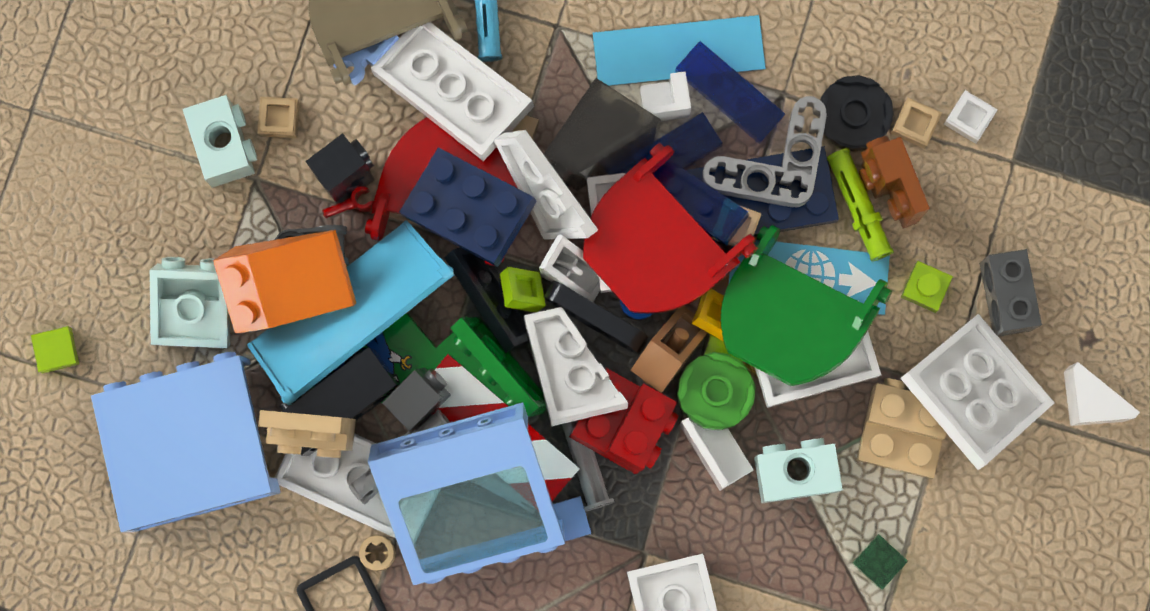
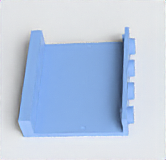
M225 352L213 356L214 362L201 366L198 361L184 363L176 366L177 372L164 376L161 371L147 373L139 377L140 382L126 385V382L122 381L103 386L104 392L91 395L121 532L134 533L281 493L278 479L269 477L251 401L244 366L251 365L250 359L240 355L236 356V352Z

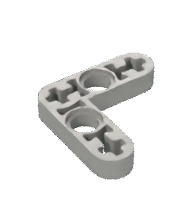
M813 96L803 97L795 103L790 115L781 167L725 156H716L710 159L704 167L702 181L705 187L716 194L781 206L800 207L805 205L809 201L815 185L827 116L824 103ZM806 107L813 108V114L819 116V118H813L809 134H794V129L801 132L804 125V116L798 115V112H804ZM816 133L817 136H816V138H815L814 136H812V135H810V134ZM798 142L807 143L813 151L812 158L805 162L796 160L791 153L792 146ZM718 166L725 167V174L736 176L737 168L743 169L740 189L734 188L736 179L724 178L722 184L715 183V176L709 175V171L715 172ZM760 172L767 177L768 187L764 191L755 192L748 187L747 177L751 173ZM775 175L782 177L779 183L781 185L789 186L793 180L800 181V187L806 189V192H800L798 198L791 197V190L779 187L778 195H772L771 193L776 183Z

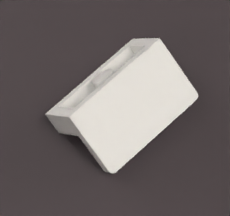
M689 418L681 421L679 426L719 491L753 471L752 466L728 428L720 431L709 430L694 424Z

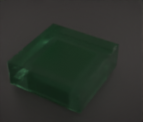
M878 534L851 564L878 589L883 590L908 560Z

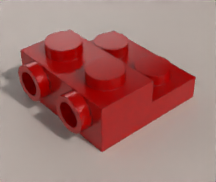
M605 368L609 379L617 391L621 392L628 402V408L577 420L569 438L628 471L638 474L644 470L645 466L651 469L657 461L662 448L656 444L662 433L668 435L673 429L679 416L673 412L677 402L646 384L638 386L610 369Z

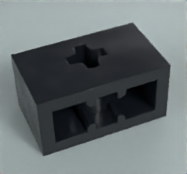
M343 133L305 161L336 204L351 198L352 192L357 187H366L375 180L370 171L374 164L366 150L357 139L350 143Z

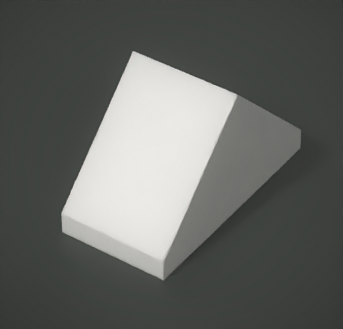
M558 234L539 266L541 277L551 283L552 281H557L593 302L600 291L599 276L583 259V250L563 235Z
M1079 362L1068 366L1064 371L1070 426L1125 422L1136 418L1140 413Z

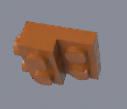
M883 136L866 144L867 150L861 153L863 158L861 166L863 169L859 170V175L866 191L871 190L875 199L889 194L890 199L887 200L890 214L894 221H900L903 229L917 224L930 207L902 138L898 137L889 140L888 136Z

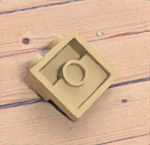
M885 378L883 384L876 383L872 387L856 461L933 479L942 440L946 438V432L911 391L906 390L907 386L903 381Z
M260 410L258 427H267L266 444H277V453L301 455L302 447L317 448L316 456L341 458V450L353 451L356 419Z

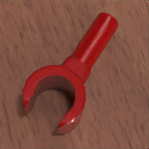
M360 186L354 189L351 198L323 209L322 213L325 218L354 208L360 212H369L372 210L374 201H369L363 205L357 202L359 196L370 192L367 187Z

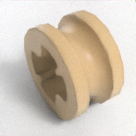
M371 536L364 540L360 546V561L370 570H385L395 560V546L386 537ZM385 544L388 551L383 553L388 554L387 559L384 562L379 560L373 563L370 562L367 556L372 554L367 552L370 545L380 546Z

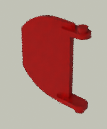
M428 117L419 121L401 137L386 160L372 206L374 218L373 220H367L365 233L370 234L372 240H382L390 212L400 214L399 211L438 147L517 188L498 148L496 147L482 161Z
M658 143L649 152L652 155L649 161L646 158L642 159L603 195L590 217L598 231L589 238H584L583 259L630 312L635 313L666 312L697 300L741 262L738 258L742 254L747 259L758 249L754 244L756 238L750 233L730 251L725 253L661 184L653 173L674 154V150L670 145L664 147L661 143Z

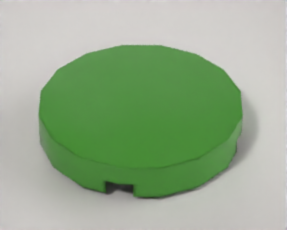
M712 352L696 358L686 366L678 382L677 396L681 410L691 422L703 429L720 431L734 427L748 415L754 404L756 387L751 374L742 361L729 354Z

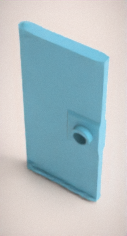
M407 220L347 266L356 299L354 306L269 328L247 344L252 354L275 385L283 403L288 406L291 405L301 395L433 291L455 276L453 268L438 257Z

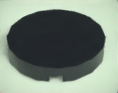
M860 75L842 77L830 85L820 98L825 105L827 114L824 136L838 148H849L850 151L867 150V143L885 136L891 127L894 116L892 100L888 93H885L884 89L880 87V84L871 78Z

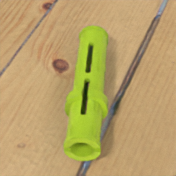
M849 148L830 154L827 157V161L832 168L841 193L855 221L852 223L855 232L860 233L870 256V261H878L894 253V250L891 248L880 223L883 221L880 212H875L864 183L851 157Z

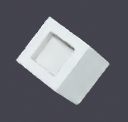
M686 71L671 73L669 82L640 87L645 124L690 117L691 103Z

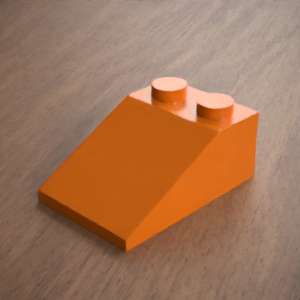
M336 230L235 246L213 260L235 334L269 329L351 307L356 304Z

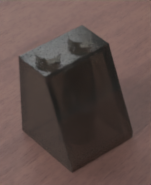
M595 78L545 151L544 156L565 185L578 191L587 185L588 177L603 176L655 144L659 137L661 119Z

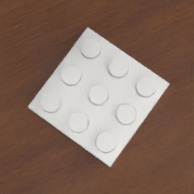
M979 314L900 378L977 470L987 465L1055 403Z

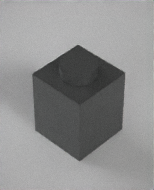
M423 367L414 370L388 396L383 404L411 431L420 427L451 394L445 389L447 383L439 373L433 369L427 370Z

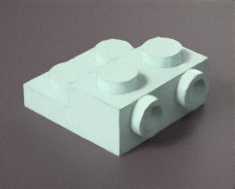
M165 257L162 258V264H156L150 269L151 345L208 348L229 347L230 315L213 260L215 258L200 260V265H185V258Z

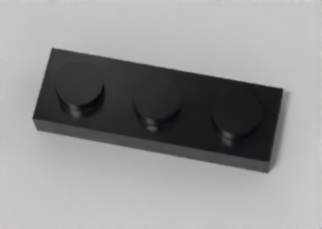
M461 247L453 249L444 259L453 268L455 276L505 353L530 343L524 321V311L505 307L501 278L496 268L492 265H487L485 260Z

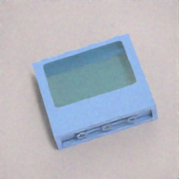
M523 402L371 445L368 464L413 585L424 582L434 584L440 582L446 576L461 572L465 574L474 573L486 565L497 562L511 563L523 555L534 552H551L558 546L565 544L564 523L562 519L558 520L528 432V415Z

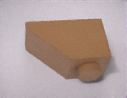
M685 306L678 308L651 339L631 369L646 384L652 386L660 393L675 378L708 334V332L692 324L695 314Z

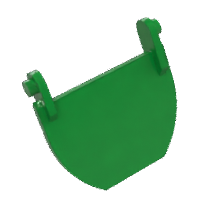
M771 225L769 228L763 226L757 236V240L760 241L757 251L747 259L744 257L725 291L721 309L723 340L727 353L789 386L801 385L832 372L851 356L880 310L877 307L878 303L886 304L892 294V290L887 288L888 282L879 279L863 304L768 256L779 237L780 228Z

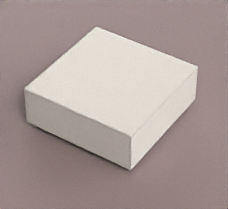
M965 90L944 125L976 144L998 109Z

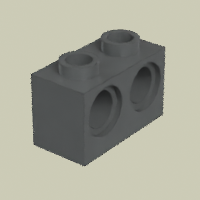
M1027 249L992 254L983 259L979 265L994 333L1000 337L1031 332L1040 327L1042 323Z

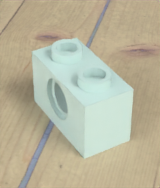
M227 95L183 109L204 179L212 188L255 174L252 162L258 159L251 139L244 140L241 127L246 126V121L239 104L233 105ZM222 133H230L231 140L229 144L223 148H216L214 145L215 139Z
M824 438L801 441L800 449L787 451L785 444L762 447L763 454L754 457L761 503L837 493L843 490L835 444L825 445ZM798 459L806 465L807 475L803 480L797 481L789 476L787 466L790 460Z

